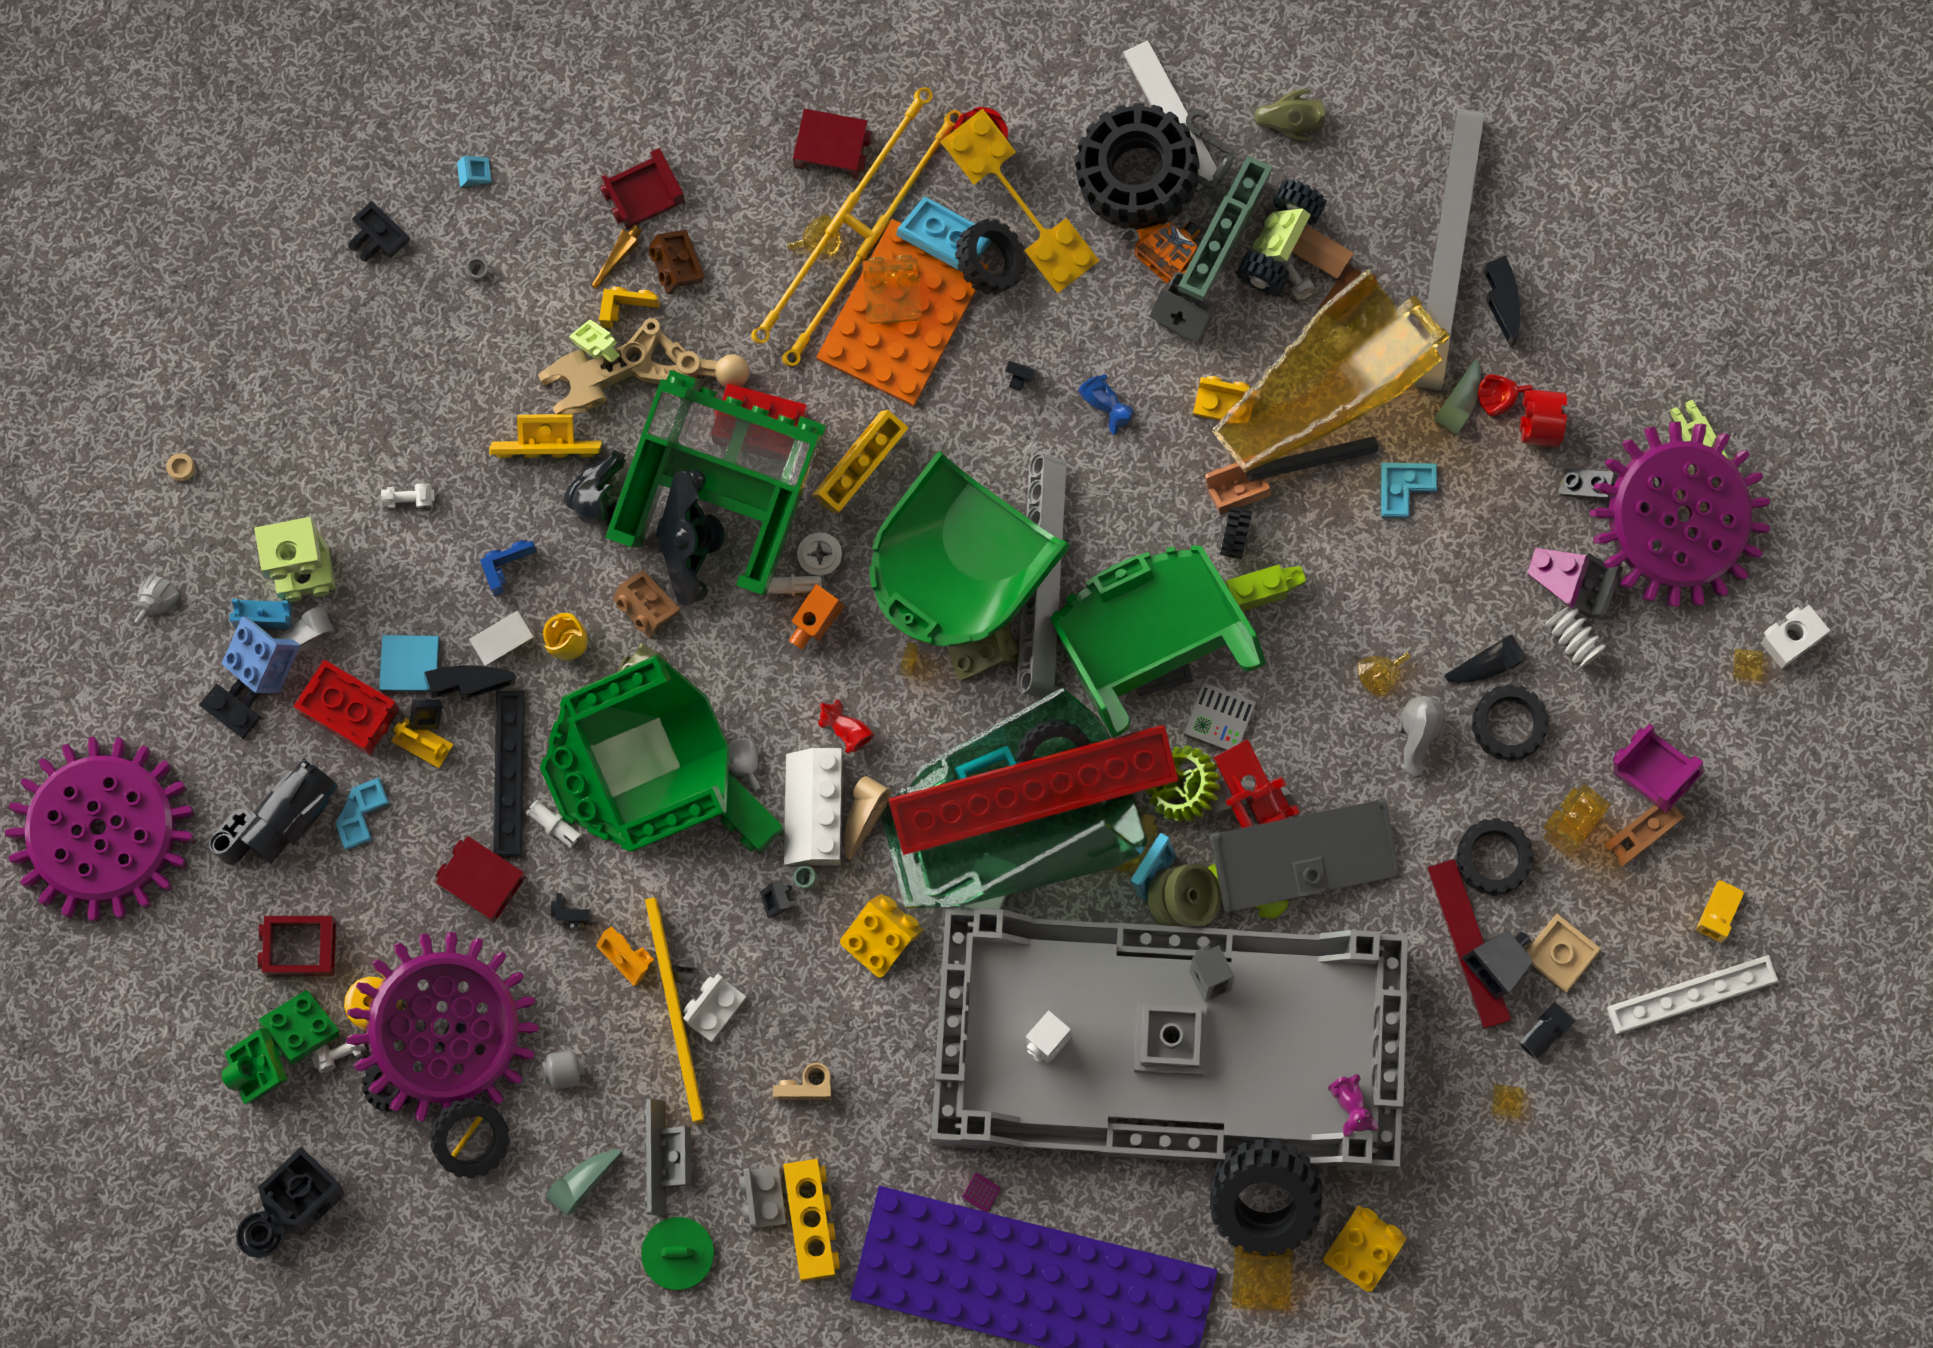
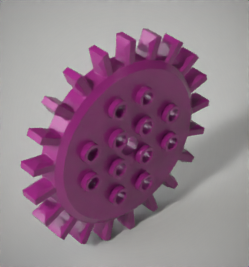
M1681 421L1669 422L1670 441L1663 444L1656 427H1648L1644 429L1645 437L1649 444L1648 449L1642 452L1636 442L1628 439L1622 442V445L1632 460L1626 466L1616 459H1607L1604 463L1610 471L1616 473L1619 477L1614 486L1608 483L1594 484V490L1611 497L1609 509L1596 508L1590 510V517L1596 519L1609 518L1610 526L1609 532L1598 534L1593 538L1594 544H1607L1614 541L1618 552L1610 556L1603 563L1606 568L1617 567L1623 561L1631 568L1628 574L1624 576L1620 584L1621 586L1631 588L1636 584L1640 576L1648 580L1643 593V600L1654 601L1660 585L1668 586L1667 606L1679 607L1681 587H1689L1693 605L1705 604L1702 584L1710 582L1718 596H1725L1729 592L1721 575L1728 570L1736 579L1745 580L1749 575L1736 562L1741 553L1752 558H1761L1763 554L1761 550L1748 544L1747 541L1750 531L1755 533L1769 532V525L1763 522H1752V509L1770 505V499L1764 497L1751 499L1747 487L1758 483L1764 477L1762 472L1749 473L1742 477L1737 468L1750 455L1747 450L1736 452L1731 459L1722 454V451L1728 444L1730 435L1726 433L1719 434L1715 438L1712 447L1704 445L1706 424H1695L1692 430L1691 441H1683ZM1690 465H1692L1695 469L1693 475H1690L1688 473V467ZM1655 477L1659 480L1657 488L1652 485V480ZM1714 477L1718 479V486L1716 488L1712 485ZM1678 490L1683 493L1681 500H1678L1676 497ZM1642 503H1645L1647 505V511L1645 513H1643L1640 509ZM1701 503H1705L1707 506L1704 513L1700 510ZM1682 506L1689 510L1690 515L1686 522L1680 521L1677 516V512ZM1667 515L1671 518L1670 525H1666L1664 522V518ZM1726 515L1730 517L1729 525H1726L1724 523V517ZM1690 528H1693L1695 531L1693 538L1688 535ZM1655 540L1659 542V549L1657 551L1652 547ZM1714 540H1716L1719 544V547L1716 551L1712 548V543ZM1678 553L1683 555L1681 563H1678L1676 559Z
M89 737L88 739L89 757L77 760L76 752L68 744L62 745L63 755L68 764L56 770L50 761L41 758L38 762L41 769L49 775V778L41 786L26 778H23L20 782L26 791L35 794L30 806L21 803L9 804V809L17 815L26 816V823L24 828L13 827L6 829L5 836L13 840L25 839L27 847L23 851L15 852L8 856L9 861L13 865H21L31 860L35 867L33 871L26 874L20 880V883L27 889L34 886L41 879L48 882V887L38 899V902L45 907L52 903L59 892L66 895L67 899L62 907V915L69 919L74 915L79 901L89 902L87 914L88 919L92 923H98L101 903L112 902L113 912L120 920L126 919L123 899L131 895H135L137 902L144 908H150V898L145 894L143 888L152 881H155L161 889L170 891L173 887L167 878L160 875L161 870L166 863H170L176 868L184 869L188 864L179 855L171 854L174 842L193 843L195 840V836L192 833L176 831L175 822L177 819H186L194 816V809L191 806L173 809L170 801L173 797L181 795L187 790L185 784L179 781L164 789L159 781L171 770L170 764L164 760L149 773L143 766L148 760L151 750L142 745L133 761L123 759L126 742L119 737L115 739L111 756H100L101 746L95 737ZM113 779L114 785L111 788H106V781ZM74 789L75 794L72 797H66L67 790ZM135 793L138 795L135 802H129L128 799L131 794ZM92 803H98V809L94 812H90V805ZM57 812L59 814L58 819L50 821V815ZM120 817L122 819L121 824L113 826V820ZM98 820L105 821V831L100 835H94L91 831L93 823ZM76 827H82V833L75 836L73 830ZM139 832H145L143 840H136V835ZM100 841H105V848L97 850V844ZM62 850L66 851L65 858L59 860L57 854ZM129 856V862L122 865L120 863L121 857ZM89 865V872L81 874L82 866Z
M447 932L444 952H433L432 940L429 934H419L422 955L411 958L407 948L401 942H398L393 947L401 964L393 971L387 967L385 962L378 959L371 963L374 970L384 977L379 987L376 989L370 984L362 982L356 984L355 988L360 993L371 996L372 1001L369 1010H362L357 1007L348 1009V1016L354 1019H365L367 1022L365 1034H353L347 1037L346 1040L347 1044L356 1046L368 1043L371 1055L360 1059L353 1066L355 1071H366L371 1066L376 1065L382 1073L381 1077L370 1085L368 1090L371 1094L375 1095L381 1092L388 1083H391L398 1089L397 1094L391 1100L389 1107L391 1110L397 1112L403 1107L408 1096L418 1099L415 1120L424 1122L430 1102L441 1103L442 1110L444 1107L452 1106L451 1103L457 1100L464 1101L465 1098L475 1100V1095L485 1091L491 1101L500 1104L503 1102V1098L493 1083L501 1075L512 1083L520 1084L522 1081L517 1072L508 1068V1064L512 1055H516L521 1059H533L534 1053L528 1048L518 1047L516 1043L518 1033L531 1034L537 1032L538 1025L531 1022L518 1023L517 1010L529 1008L535 1004L534 997L523 996L518 1000H513L509 989L519 984L525 976L522 972H515L510 974L505 980L500 978L496 970L504 963L507 956L502 951L493 955L487 965L477 960L478 954L483 947V940L480 938H474L470 943L468 953L463 955L456 953L458 941L456 932ZM422 979L427 982V988L423 991L418 988V982ZM462 981L468 985L467 990L463 993L458 989V985ZM399 999H403L406 1002L403 1010H399L396 1007V1002ZM440 1001L446 1003V1009L443 1012L437 1010V1004ZM480 1003H484L487 1007L483 1014L477 1011V1006ZM443 1018L449 1024L448 1032L444 1035H437L433 1028L434 1023L438 1019ZM419 1020H422L425 1024V1028L422 1031H417L415 1028V1024ZM459 1022L465 1025V1030L462 1033L456 1031V1025ZM397 1040L403 1042V1048L400 1051H396L393 1046ZM437 1042H442L444 1045V1049L440 1053L434 1050V1045ZM481 1043L484 1046V1051L478 1055L475 1052V1046ZM417 1061L422 1063V1070L420 1072L413 1070V1064ZM456 1063H460L463 1066V1070L459 1074L453 1071Z

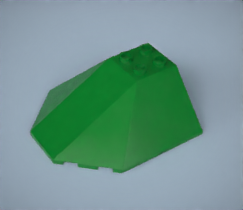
M658 654L563 696L559 706L561 710L558 719L554 722L548 740L550 744L546 757H543L540 765V770L560 815L563 816L562 820L570 824H574L576 821L580 826L586 828L587 832L606 841L611 840L621 845V848L633 852L726 813L729 745L707 695Z

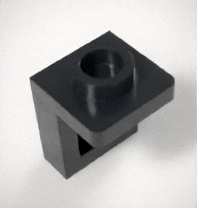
M556 893V901H551V918H555L558 925H568L569 930H585V925H592V912L590 909H564L565 897L562 893Z

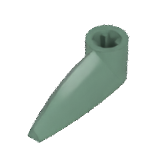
M1476 358L1434 419L1435 422L1455 435H1458L1468 420L1478 398L1481 368L1480 362Z
M613 1149L585 1160L563 1178L558 1179L549 1189L545 1198L567 1216L571 1215L622 1153L618 1149Z

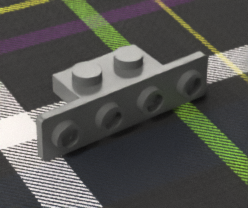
M650 1098L646 1099V1108L644 1110L646 1121V1137L644 1140L646 1167L644 1172L647 1188L645 1206L648 1215L663 1217L667 1216L666 1187L691 1185V1127L666 1128V1102Z

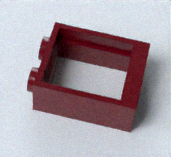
M264 916V923L259 925V941H263L262 952L258 953L257 965L258 969H262V973L266 977L335 976L336 919L333 916ZM274 926H320L319 965H272Z

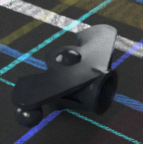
M683 470L675 473L663 517L660 519L656 531L657 542L662 548L676 600L682 606L702 601L707 596L708 589L706 584L700 581L696 575L707 553L718 551L724 543L725 536L720 520L712 514L705 515L697 503L699 500L697 492L702 490L706 484L705 475L699 470H691L689 472Z

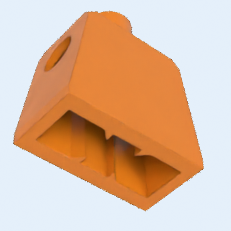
M816 584L791 621L798 628L789 641L801 650H803L811 637L820 641L846 606ZM814 614L816 616V622L812 626L806 625L811 616Z

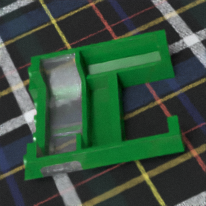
M669 370L667 379L660 380L605 538L629 547L641 548L663 486L671 488L673 477L678 471L686 470L689 472L691 470H699L706 478L705 487L697 492L699 499L763 522L745 574L739 575L736 586L761 595H767L826 425L801 416L797 426H794V419L779 415L778 420L768 416L769 411L753 405L752 410L742 407L743 401L727 396L726 401L716 398L717 392L701 387L699 392L697 389L701 380Z

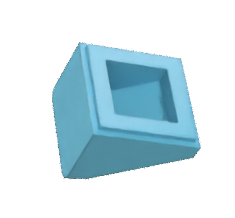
M463 156L457 162L460 187L492 183L488 157Z

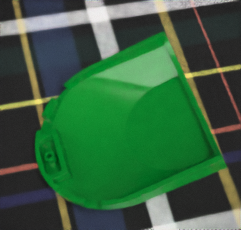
M938 451L887 516L876 535L872 546L874 550L872 566H869L871 588L874 590L878 601L877 604L883 614L896 628L907 636L936 646L970 644L994 634L1010 622L1071 546L1066 541L1058 539L978 483L942 452Z

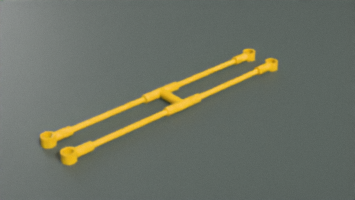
M922 87L915 92L914 101L906 111L905 118L856 190L850 193L825 230L826 234L775 309L770 311L761 326L752 331L751 338L754 343L762 344L768 341L770 337L769 332L780 317L779 313L830 238L836 235L843 223L865 238L855 254V259L807 330L801 333L793 347L783 354L782 361L786 366L792 367L800 362V354L810 341L811 334L861 260H865L890 223L891 216L941 144L940 141L953 130L955 123L951 122L950 115L956 116L957 119L962 115L957 110H952L945 115L944 124L936 134L935 141L884 215H881L872 230L851 215V211L860 199V194L909 122L914 120L923 105L932 100L933 94L929 88ZM920 92H924L927 95L926 100L920 98ZM757 331L764 333L763 340L757 338ZM789 353L795 356L794 363L788 361L787 356Z

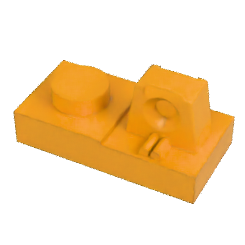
M612 926L603 932L596 944V947L633 986L643 979L654 960L643 947L633 951L624 936L617 933Z

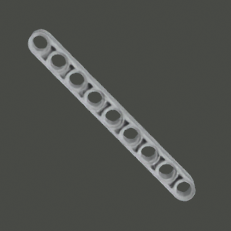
M1037 453L1031 459L1029 466L1026 517L1062 540L1066 463L1063 459ZM1061 560L1021 608L1017 688L1020 693L1041 698L1049 697L1053 692L1055 684L1057 632L1050 618L1055 611H1059Z

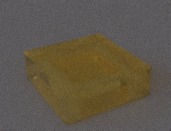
M907 642L900 665V674L912 676L918 656L917 644Z
M1735 649L1732 678L1761 680L1763 652Z
M1494 1084L1491 1114L1521 1117L1524 1088Z

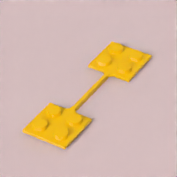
M984 109L980 110L940 141L973 185L986 175L995 174L1040 231L1039 239L1026 248L1024 252L1057 293L1100 261L1067 217L1052 229L1042 227L1000 171V166L1015 154L1016 151Z

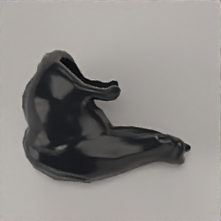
M614 450L605 459L589 466L572 482L565 492L564 503L568 508L575 510L577 516L583 522L597 526H606L611 522L619 499L609 506L607 491L612 489L613 486L607 483L614 474L624 468V463L626 462L624 453Z

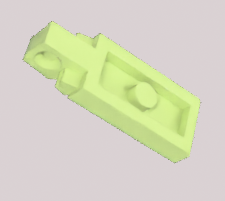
M592 320L587 321L569 336L576 346L593 358L599 359L603 355L608 361L613 362L620 356L613 347L617 342L610 332Z

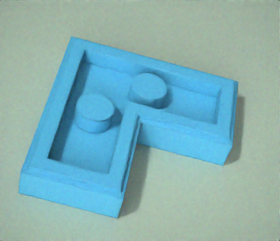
M1381 463V518H1409V492H1437V464Z

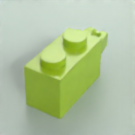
M1280 564L1226 580L1227 588L1242 611L1285 599L1289 591L1306 583L1301 566L1281 569Z

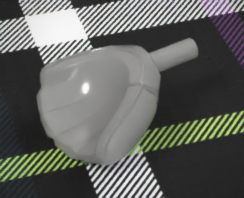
M150 577L141 582L137 599L138 609L141 612L133 622L136 627L140 626L147 615L158 616L165 614L178 602L179 592L170 581L163 577Z
M741 738L728 743V772L731 775L740 777L746 775L754 791L761 788L752 772L757 769L758 765L755 741L753 739Z

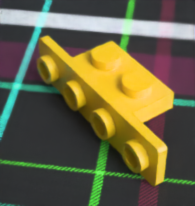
M573 414L518 415V441L492 442L489 447V454L496 455L498 458H510L513 454H524L526 458H536L541 456V454H552V457L556 458L566 457L568 454H579L580 457H593L596 453H600L602 441H574Z

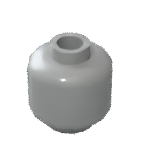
M572 1050L550 1053L546 1056V1061L542 1062L545 1085L550 1084L554 1090L576 1087L580 1082V1075H585L583 1059L576 1058Z

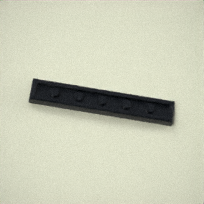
M524 690L496 691L493 852L500 857H522Z

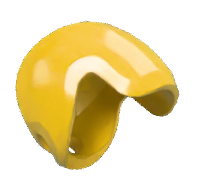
M560 613L554 615L544 625L543 638L546 643L544 646L552 657L561 661H571L585 652L588 645L587 631L581 621L573 614Z

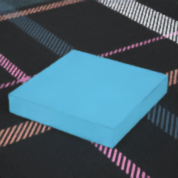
M382 635L379 690L384 692H429L424 680V672L438 669L439 637Z
M1162 833L1159 834L1130 880L1137 896L1145 901L1148 900V887L1151 878L1158 870L1169 867L1176 857L1169 837Z

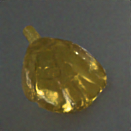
M825 214L811 221L804 230L803 239L787 243L788 249L805 246L807 251L813 253L826 234L825 230L832 221L831 216ZM838 230L834 237L830 238L820 255L833 256L836 254L841 245L840 230Z
M1407 651L1395 661L1379 655L1359 660L1357 667L1361 683L1373 694L1386 695L1395 684L1400 673L1397 667L1411 658V655Z

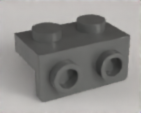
M1582 553L1590 561L1575 606L1572 609L1578 608V613L1589 618L1603 617L1611 606L1610 600L1615 588L1620 583L1623 567L1619 565L1614 568H1606L1602 560L1590 553Z

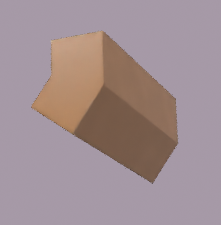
M1305 225L1292 250V253L1336 279L1340 278L1354 255V252Z

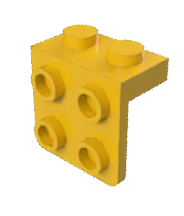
M881 893L866 904L840 939V944L874 975L883 977L907 945L915 941L923 933L924 929L919 926L918 921L913 916L905 914L899 909L897 903L892 898Z
M1358 1205L1325 1254L1323 1260L1325 1264L1367 1292H1371L1402 1248L1407 1237L1402 1234L1398 1227L1386 1224L1380 1220L1371 1209Z

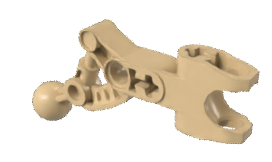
M649 318L644 321L643 325L628 343L615 348L620 356L613 362L608 361L603 355L599 359L589 360L585 351L578 350L559 358L555 363L538 374L542 385H547L557 380L566 381L571 385L569 395L558 402L553 409L555 414H575L586 412L604 404L607 398L603 388L633 375L642 382L659 385L661 379H667L669 370H673L693 378H697L699 375L716 377L717 381L724 387H726L727 383L741 387L748 380L750 367L746 360L736 354L726 355L719 361L699 359L697 354L686 351L678 342L673 343L662 333L659 322L654 318ZM658 343L666 350L665 354L676 365L666 366L652 361V355ZM634 353L642 355L640 360L636 362L628 360ZM619 359L623 360L625 365L624 367L621 366ZM611 364L613 367L612 372H608L606 369L607 365Z

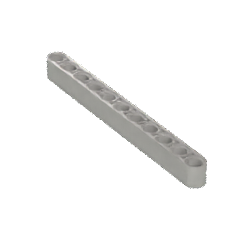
M1457 108L1455 115L1456 122L1452 134V147L1448 160V173L1445 180L1444 199L1439 219L1440 225L1435 244L1436 251L1432 264L1433 271L1429 283V297L1425 309V323L1421 335V349L1416 367V380L1414 382V387L1437 391L1442 390L1484 120V112Z

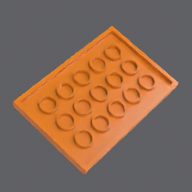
M891 219L817 354L816 360L914 407L977 290L972 288L970 282L967 283L964 280L963 276L965 275L963 272L896 236L897 229L902 223ZM980 261L985 270L988 271L989 265Z

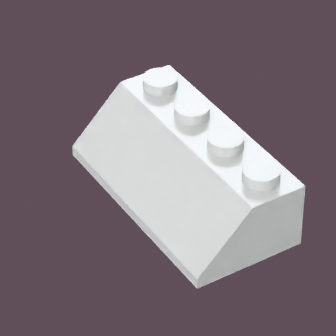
M810 748L786 754L784 865L841 866L843 756L841 748Z

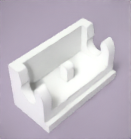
M516 611L470 638L469 641L486 666L534 637L519 612Z

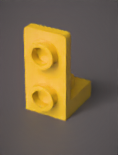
M622 287L604 289L599 321L602 328L612 329L613 321H618L620 315V305H616V303L660 308L659 296L649 290L629 292Z
M1719 880L1714 887L1695 931L1722 943L1731 930L1730 923L1744 895V891Z

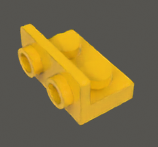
M1216 376L1201 377L1193 416L1247 427L1255 389L1244 382H1234L1232 384L1223 382L1221 378Z

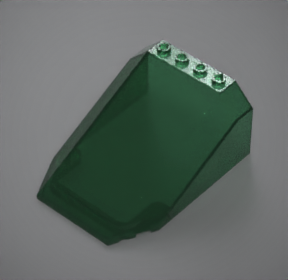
M1062 687L923 764L915 772L917 777L906 790L902 788L896 797L959 780L955 770L956 767L1004 746H1008L1016 764H1018L1016 751L1019 750V740L1025 737L1024 733L1027 729L1034 728L1035 723L1039 721L1044 723L1048 721L1047 719L1055 718L1056 721L1066 719L1071 724L1075 723L1086 734L1090 744L1112 738L1100 718ZM1051 737L1043 741L1035 749L1032 760L1075 749L1076 745L1070 739L1064 737ZM1003 759L970 773L966 777L1008 767L1006 760ZM1133 793L903 855L890 804L881 813L902 899L907 909L965 906L1116 868L1141 855L1148 843Z

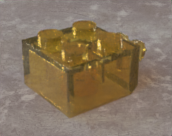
M1585 783L1579 790L1574 787L1560 805L1563 811L1561 812L1556 809L1544 825L1543 829L1547 832L1543 839L1570 859L1611 805Z

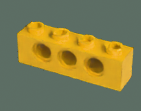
M880 411L811 496L830 512H840L909 427L891 411Z
M818 1159L783 1164L800 1280L805 1282L836 1277L835 1270L840 1269L838 1251L832 1252L831 1241L836 1240L834 1223H828L826 1212L832 1211L829 1194H823L822 1183H827L825 1165L819 1166ZM806 1184H812L816 1187V1194L809 1199L803 1198L800 1195L801 1188ZM809 1213L820 1215L821 1220L816 1227L805 1225L804 1219ZM815 1241L822 1242L825 1245V1250L820 1256H812L809 1253V1246Z

